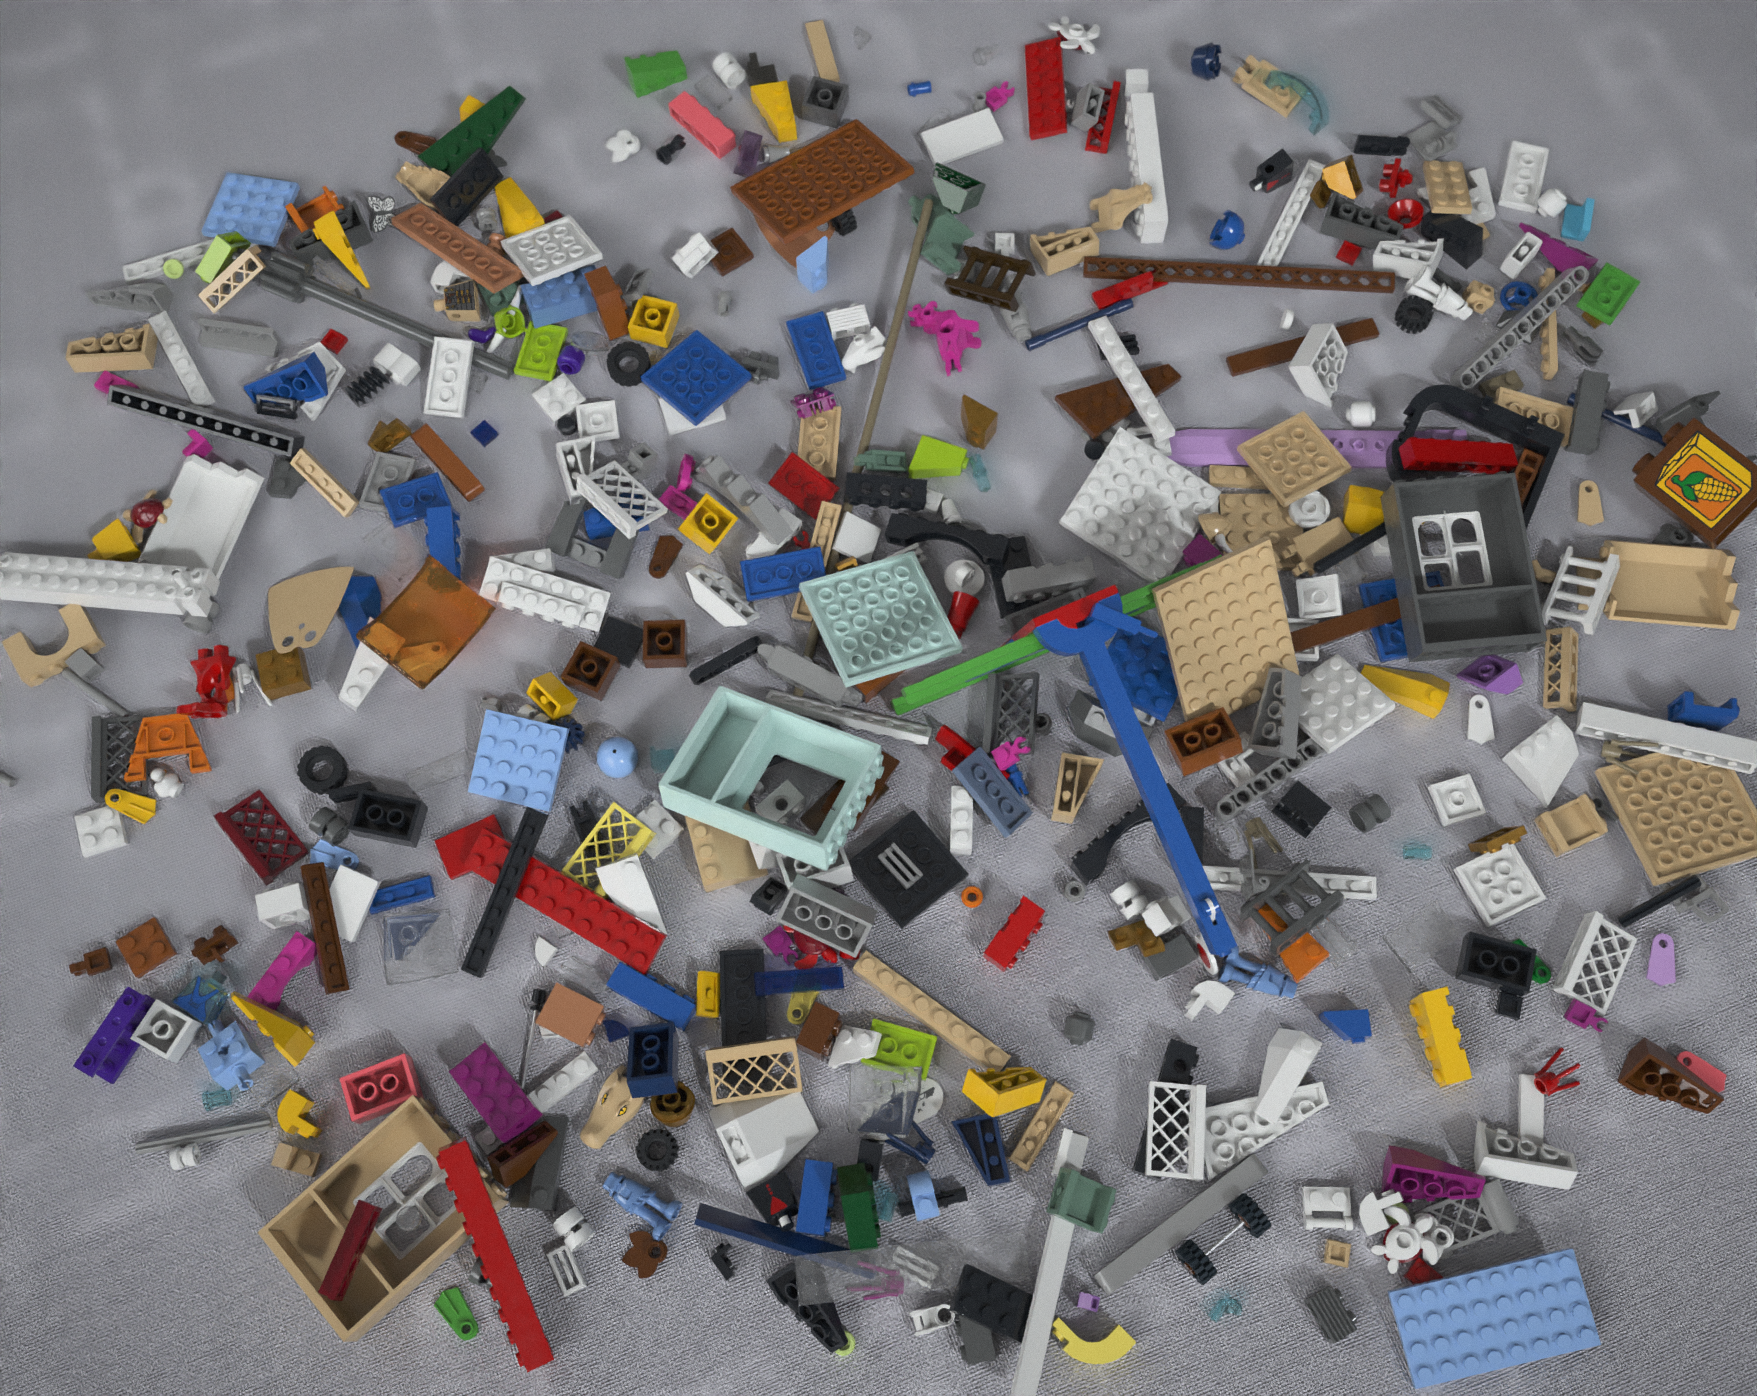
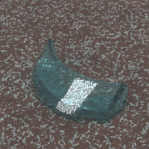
M1270 71L1264 82L1269 89L1281 86L1280 89L1285 90L1290 85L1314 110L1309 115L1312 123L1308 128L1314 136L1328 125L1329 108L1321 90L1310 79L1292 71Z

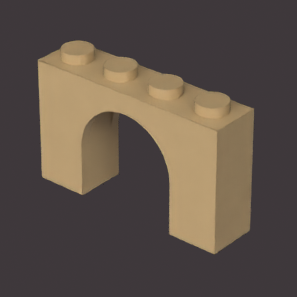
M68 604L58 610L68 627L69 636L64 647L52 655H38L31 640L21 631L2 641L7 654L24 683L32 688L42 684L49 677L61 673L63 669L69 667L65 661L79 648H82L90 655L97 653L102 647L106 646L86 607Z

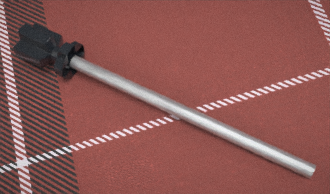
M533 990L531 1001L535 1005L530 1006V1010H533L534 1014L520 1084L523 1089L525 1087L535 1033V1021L538 1017V1011L541 1012L543 1008L540 1004L545 1003L546 990Z

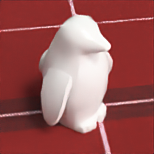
M876 326L867 334H859L854 337L842 359V366L846 370L854 374L857 366L867 364L882 355L885 350L886 340Z

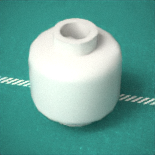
M1549 188L1538 199L1539 208L1537 210L1544 217L1547 215L1555 217L1567 206L1566 199L1568 197L1559 188Z
M1355 401L1351 404V409L1346 411L1347 421H1351L1353 427H1369L1373 421H1376V408L1372 406L1370 401Z

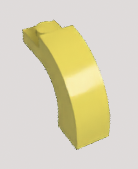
M1059 1317L1052 1322L1054 1329L1051 1332L1061 1342L1064 1339L1067 1341L1061 1350L1070 1357L1084 1363L1105 1364L1115 1361L1125 1355L1136 1344V1341L1120 1325H1116L1103 1339L1097 1342H1086L1076 1336Z

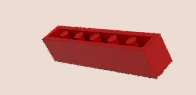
M1410 437L1399 447L1403 467L1408 470L1495 474L1500 471L1509 473L1518 466L1513 444L1503 442L1491 443L1486 441L1475 442L1469 440L1458 441Z

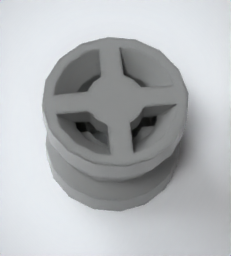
M483 208L477 212L478 226L481 231L491 232L498 227L497 220L495 219L496 214L493 209Z

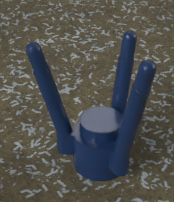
M912 1118L910 1123L924 1142L919 1141L913 1147L889 1132L886 1134L893 1141L887 1139L885 1143L914 1157L925 1165L936 1151L932 1147L934 1142L926 1136Z

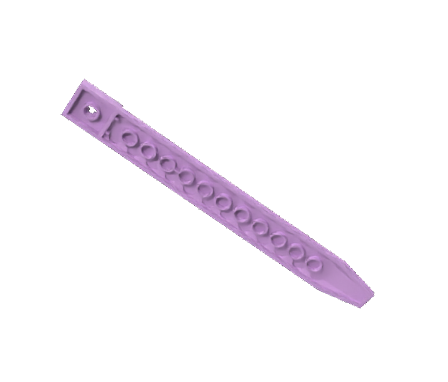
M1185 429L1176 431L1175 436L1169 438L1172 456L1166 457L1179 465L1188 467H1209L1210 465L1250 467L1237 451V447L1266 430ZM1426 429V431H1415L1413 437L1462 441L1467 440L1466 430ZM1321 430L1352 468H1386L1388 446L1394 439H1397L1401 432Z

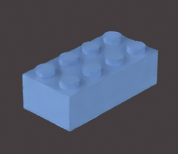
M595 265L567 272L538 285L532 286L530 283L520 285L524 303L534 328L597 311L594 297H592L590 292L591 288L584 276V273L595 270Z

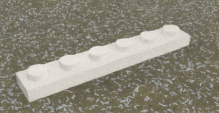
M166 310L149 318L148 320L192 403L205 407L215 402Z
M584 1051L528 1096L543 1114L599 1069ZM489 1126L474 1137L488 1156L505 1144L497 1138Z

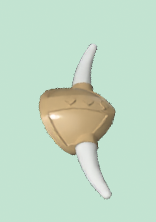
M1218 497L1211 506L1210 513L1199 514L1198 519L1207 535L1205 539L1212 545L1217 543L1222 550L1230 553L1233 551L1227 545L1225 536L1231 530L1232 522L1219 514Z

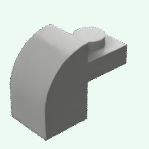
M643 442L629 451L628 460L620 466L641 483L654 469L658 454ZM612 469L611 475L619 476V473L615 469ZM621 482L624 487L630 484L628 482Z

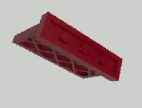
M260 789L226 812L222 813L220 811L214 815L218 825L266 886L273 882L272 878L309 854L307 848ZM260 797L263 801L262 809L250 808L251 803ZM236 812H245L243 822L233 821L230 816ZM249 813L260 814L259 823L247 822ZM264 814L275 816L274 825L262 824ZM246 827L257 828L256 836L246 837L244 835ZM261 828L273 829L271 839L259 838ZM276 830H286V840L275 839ZM258 842L269 843L267 853L256 850ZM273 844L285 845L283 854H273ZM289 845L299 846L302 850L296 855H287ZM270 858L282 859L281 865L272 870L269 867Z

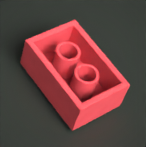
M405 1053L339 1078L351 1121L357 1124L395 1111L412 1095L418 1098L423 1097L412 1057Z

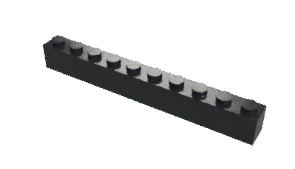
M123 384L110 385L107 405L289 457H294L304 445L305 436Z

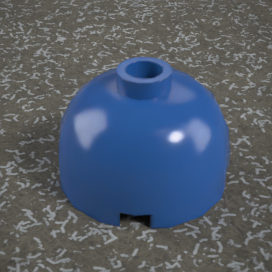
M1226 210L1223 213L1225 217L1223 220L1218 219L1209 238L1213 239V241L1209 242L1210 245L1222 250H1229L1237 244H1241L1245 238V227L1242 218L1235 212Z

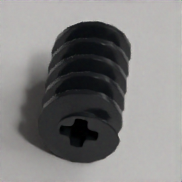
M373 366L369 368L370 373L367 371L363 372L364 378L361 376L357 377L358 383L355 381L351 382L352 388L349 386L345 387L347 395L359 408V401L364 404L366 403L365 396L372 399L371 391L378 394L376 387L384 389L383 382L390 384L387 377Z

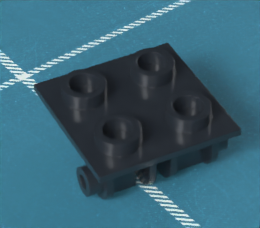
M1297 781L1278 802L1272 812L1306 839L1332 807L1300 781Z

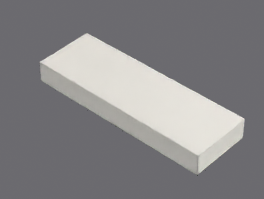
M1520 1074L1518 1138L1524 1136L1530 1138V1141L1534 1144L1542 1146L1544 1094L1540 1093L1535 1087V1076Z

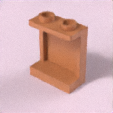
M556 982L535 1024L585 1048L586 1044L591 1045L596 1035L593 1032L596 1025H601L606 1016L604 1012L605 1007Z

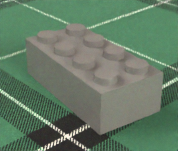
M797 873L775 921L856 958L874 923L877 910Z

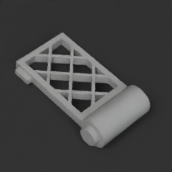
M1499 1179L1484 1184L1481 1196L1477 1198L1479 1204L1476 1211L1464 1206L1466 1199H1462L1461 1203L1458 1204L1455 1201L1460 1199L1451 1200L1448 1198L1413 1212L1414 1215L1430 1212L1437 1215L1438 1222H1440L1441 1218L1453 1222L1451 1229L1453 1233L1457 1225L1469 1229L1465 1240L1461 1241L1454 1238V1241L1457 1243L1445 1248L1439 1258L1440 1260L1453 1256L1452 1251L1500 1231H1503L1505 1235L1518 1230L1516 1225L1520 1224ZM1452 1204L1459 1207L1455 1220L1442 1215L1445 1205ZM1440 1208L1439 1213L1433 1210ZM1462 1209L1475 1214L1471 1227L1458 1222ZM1478 1216L1487 1219L1490 1230L1481 1232L1474 1229ZM1473 1232L1478 1233V1235L1471 1237ZM1438 1233L1439 1235L1446 1237L1445 1233Z

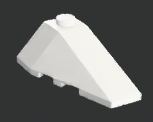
M637 853L595 868L604 891L616 905L667 934Z
M1283 1028L1277 1030L1267 1048L1255 1109L1257 1115L1276 1125L1318 1055L1323 1043L1302 1031Z

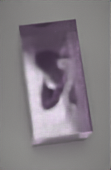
M748 130L744 131L738 146L733 168L734 174L746 178L753 175L757 165L762 135Z

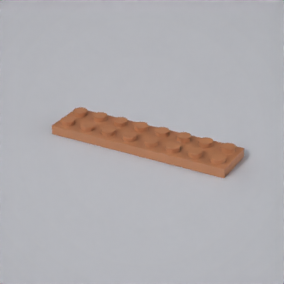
M422 203L391 218L392 225L494 294L524 277L519 267Z

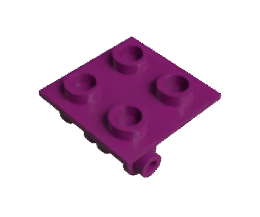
M824 387L814 389L813 393L805 395V393L796 395L794 400L790 401L792 405L800 409L796 411L798 418L803 419L813 416L811 408L813 414L816 415L814 403H816L819 413H822V409L825 412L836 406L835 399L830 398L834 394L828 389H824Z

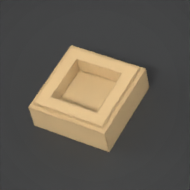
M1326 1239L1323 1263L1348 1268L1351 1244Z

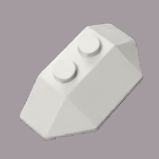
M701 564L687 571L686 576L695 602L724 627L747 625L760 616L756 602H747L746 592L726 575L715 570L706 569Z

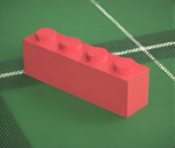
M684 91L668 103L670 116L719 159L736 147V135L733 130L726 128L718 117L715 118L707 107L701 106L693 95L690 96Z

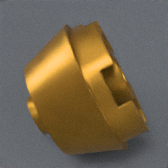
M678 1081L677 1093L651 1096L650 1110L653 1116L664 1125L679 1127L689 1120L695 1105V1096L690 1088L685 1086L683 1082Z

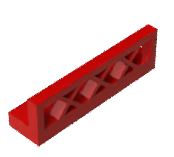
M1114 81L1112 89L1099 87L1105 91L1104 95H1110L1111 97L1105 102L1102 101L1101 109L1103 108L1107 114L1102 117L1099 115L1098 122L1095 124L1100 123L1104 129L1099 132L1093 126L1089 129L1085 151L1107 154L1121 82ZM1097 138L1101 142V146L1090 145V142Z

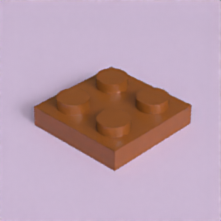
M155 917L115 941L137 978L144 976L178 954L159 920Z

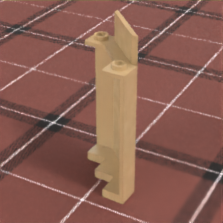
M1605 540L1604 545L1599 551L1600 559L1576 557L1603 563L1608 561L1610 554L1619 555L1620 568L1602 611L1609 620L1735 630L1740 610L1733 604L1738 583L1731 577L1736 556L1728 549L1713 550L1703 547ZM1576 566V576L1596 580L1602 576L1600 570ZM1577 584L1578 595L1590 597L1595 594V588ZM1577 603L1578 610L1589 609L1588 605Z

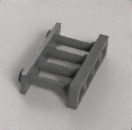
M1307 859L1302 863H1296L1287 875L1253 901L1245 902L1240 908V920L1242 922L1251 917L1271 937L1270 951L1275 956H1278L1343 905L1344 895L1339 890L1332 894L1327 893L1308 874L1310 861ZM1301 879L1321 899V903L1316 907L1311 906L1291 885ZM1284 891L1305 912L1304 916L1299 920L1294 919L1274 898ZM1268 904L1288 925L1287 929L1282 933L1277 932L1258 910Z

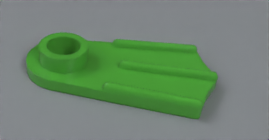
M456 1287L442 1291L434 1307L462 1340L473 1339L478 1333V1324L460 1288ZM466 1324L471 1327L470 1332L467 1334L463 1331V1327Z

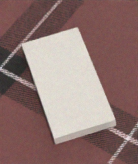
M989 108L921 133V138L934 166L936 162L945 165L1001 144L1004 141Z
M1512 140L1498 205L1536 213L1538 209L1537 201L1540 198L1548 159V148Z
M434 337L423 412L425 415L464 419L474 341Z

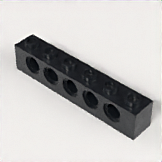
M1171 1039L1166 1048L1157 1082L1191 1085L1193 1076L1190 1073L1192 1067H1196L1199 1054H1196L1198 1047ZM1174 1062H1181L1184 1065V1072H1177L1174 1069ZM1155 1087L1154 1096L1161 1103L1169 1094L1163 1088ZM1180 1089L1175 1094V1097L1184 1105L1187 1102V1098L1184 1097L1186 1090ZM1172 1098L1164 1103L1172 1108V1115L1180 1109ZM1160 1108L1153 1113V1119L1159 1126L1168 1119ZM1178 1113L1174 1117V1120L1180 1125L1181 1119H1178ZM1146 1119L1132 1172L1159 1181L1161 1180L1160 1176L1145 1175ZM1171 1121L1163 1127L1170 1139L1173 1137L1174 1132L1178 1133L1179 1131ZM1156 1134L1152 1137V1143L1158 1150L1167 1143L1165 1138H1160ZM1169 1144L1161 1151L1166 1159L1168 1154L1172 1155L1173 1147ZM1161 1158L1159 1160L1152 1159L1151 1170L1161 1171L1167 1166Z

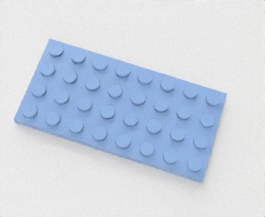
M1572 1248L1561 1249L1387 1291L1415 1389L1601 1345Z

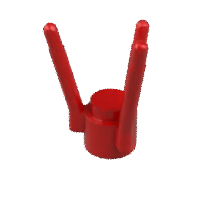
M1562 1047L1555 1052L1540 1071L1534 1074L1536 1077L1534 1079L1535 1087L1544 1095L1550 1096L1555 1092L1580 1085L1579 1081L1558 1086L1561 1078L1580 1068L1581 1065L1579 1063L1557 1075L1553 1072H1546L1564 1051Z

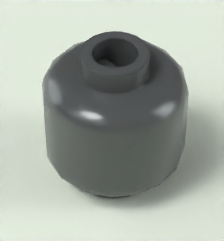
M1074 1011L1073 1014L1068 1015L1066 1018L1064 1035L1070 1038V1043L1083 1046V1042L1092 1040L1095 1021L1091 1019L1090 1014Z

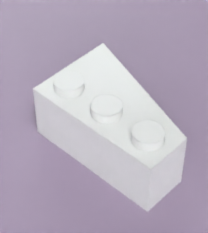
M1444 238L1437 239V242H1424V239H1419L1416 243H1405V240L1380 241L1373 254V271L1395 272V276L1410 279L1414 275L1417 276L1420 270L1427 264L1432 268L1430 277L1432 279L1443 256Z

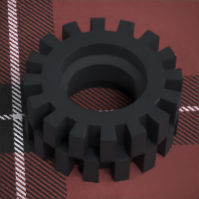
M850 209L829 220L839 235L845 236L857 229L856 217Z
M1416 295L1414 299L1412 296H1408L1407 299L1404 298L1395 312L1396 316L1394 319L1397 321L1396 325H1402L1400 329L1402 331L1407 329L1406 333H1410L1411 330L1413 334H1416L1417 331L1421 333L1423 329L1425 330L1428 327L1434 311H1432L1433 307L1429 306V301L1424 302L1425 299L1421 298L1420 300ZM1407 311H1416L1420 314L1421 318H1411Z
M656 1128V1130L650 1129L649 1132L642 1134L643 1137L641 1139L639 1138L638 1146H636V1156L645 1168L650 1171L662 1172V1170L669 1169V1166L675 1163V1159L678 1158L679 1146L676 1139L668 1131ZM656 1141H661L666 1146V1153L660 1159H653L649 1154L650 1145Z

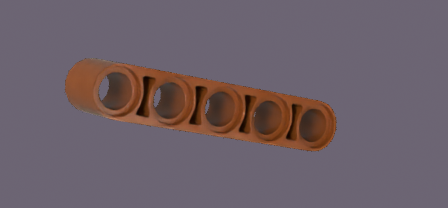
M427 423L410 435L416 445L468 502H471L485 491L480 481Z

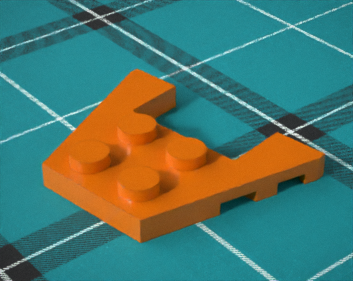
M169 714L143 718L135 741L134 753L130 757V765L128 771L125 772L124 780L126 782L146 780V759L188 753L190 772L192 774L212 771L188 715Z

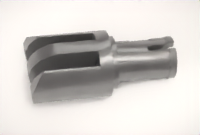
M1573 326L1564 331L1563 336L1574 346L1573 351L1589 366H1594L1603 353V349L1589 336L1583 337Z

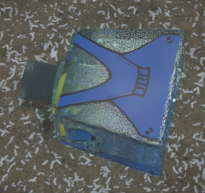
M218 970L214 972L209 981L198 975L171 1002L208 1026L211 1023L214 1026L212 1021L217 1020L229 997L228 993L220 989L227 976Z

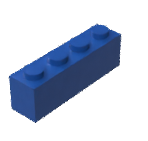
M619 962L606 986L664 1021L674 1022L675 1027L685 1031L696 1012V1005L693 1004L695 1000L685 994L681 997L675 993L676 989L665 983L664 986L656 983L657 978L648 973L642 975L632 966Z

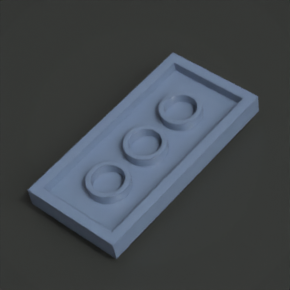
M981 746L975 749L952 770L1005 838L1011 835L1033 814L1032 810Z

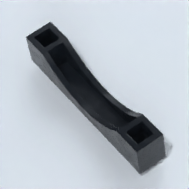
M891 513L885 531L886 541L890 544L908 547L912 544L928 540L950 541L972 551L983 564L1004 568L1010 548L1009 538L1002 534H989L979 529L970 530L961 525H947L942 521H928L923 517H909L904 513Z
M1167 783V787L1179 811L1186 801ZM1143 799L1136 804L1137 809L1132 813L1127 811L1121 816L1120 823L1116 826L1111 824L1104 831L1105 835L1100 839L1098 837L1094 838L1087 845L1089 847L1084 852L1080 850L1071 858L1073 861L1070 868L1086 886L1103 874L1111 848L1124 833L1140 824L1152 822Z

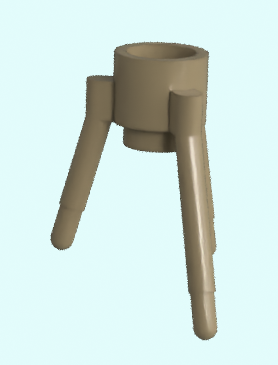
M1612 739L1611 742L1605 740L1600 756L1606 757V762L1613 763L1637 775L1639 774L1637 770L1615 758L1619 759L1620 755L1633 758L1644 755L1624 751L1622 746L1619 745L1658 747L1659 744L1655 742L1619 741Z
M1256 817L1245 824L1247 830L1244 831V834L1247 838L1249 850H1253L1254 869H1258L1252 837L1254 839L1263 837L1273 853H1277V849L1279 852H1282L1283 849L1260 817Z

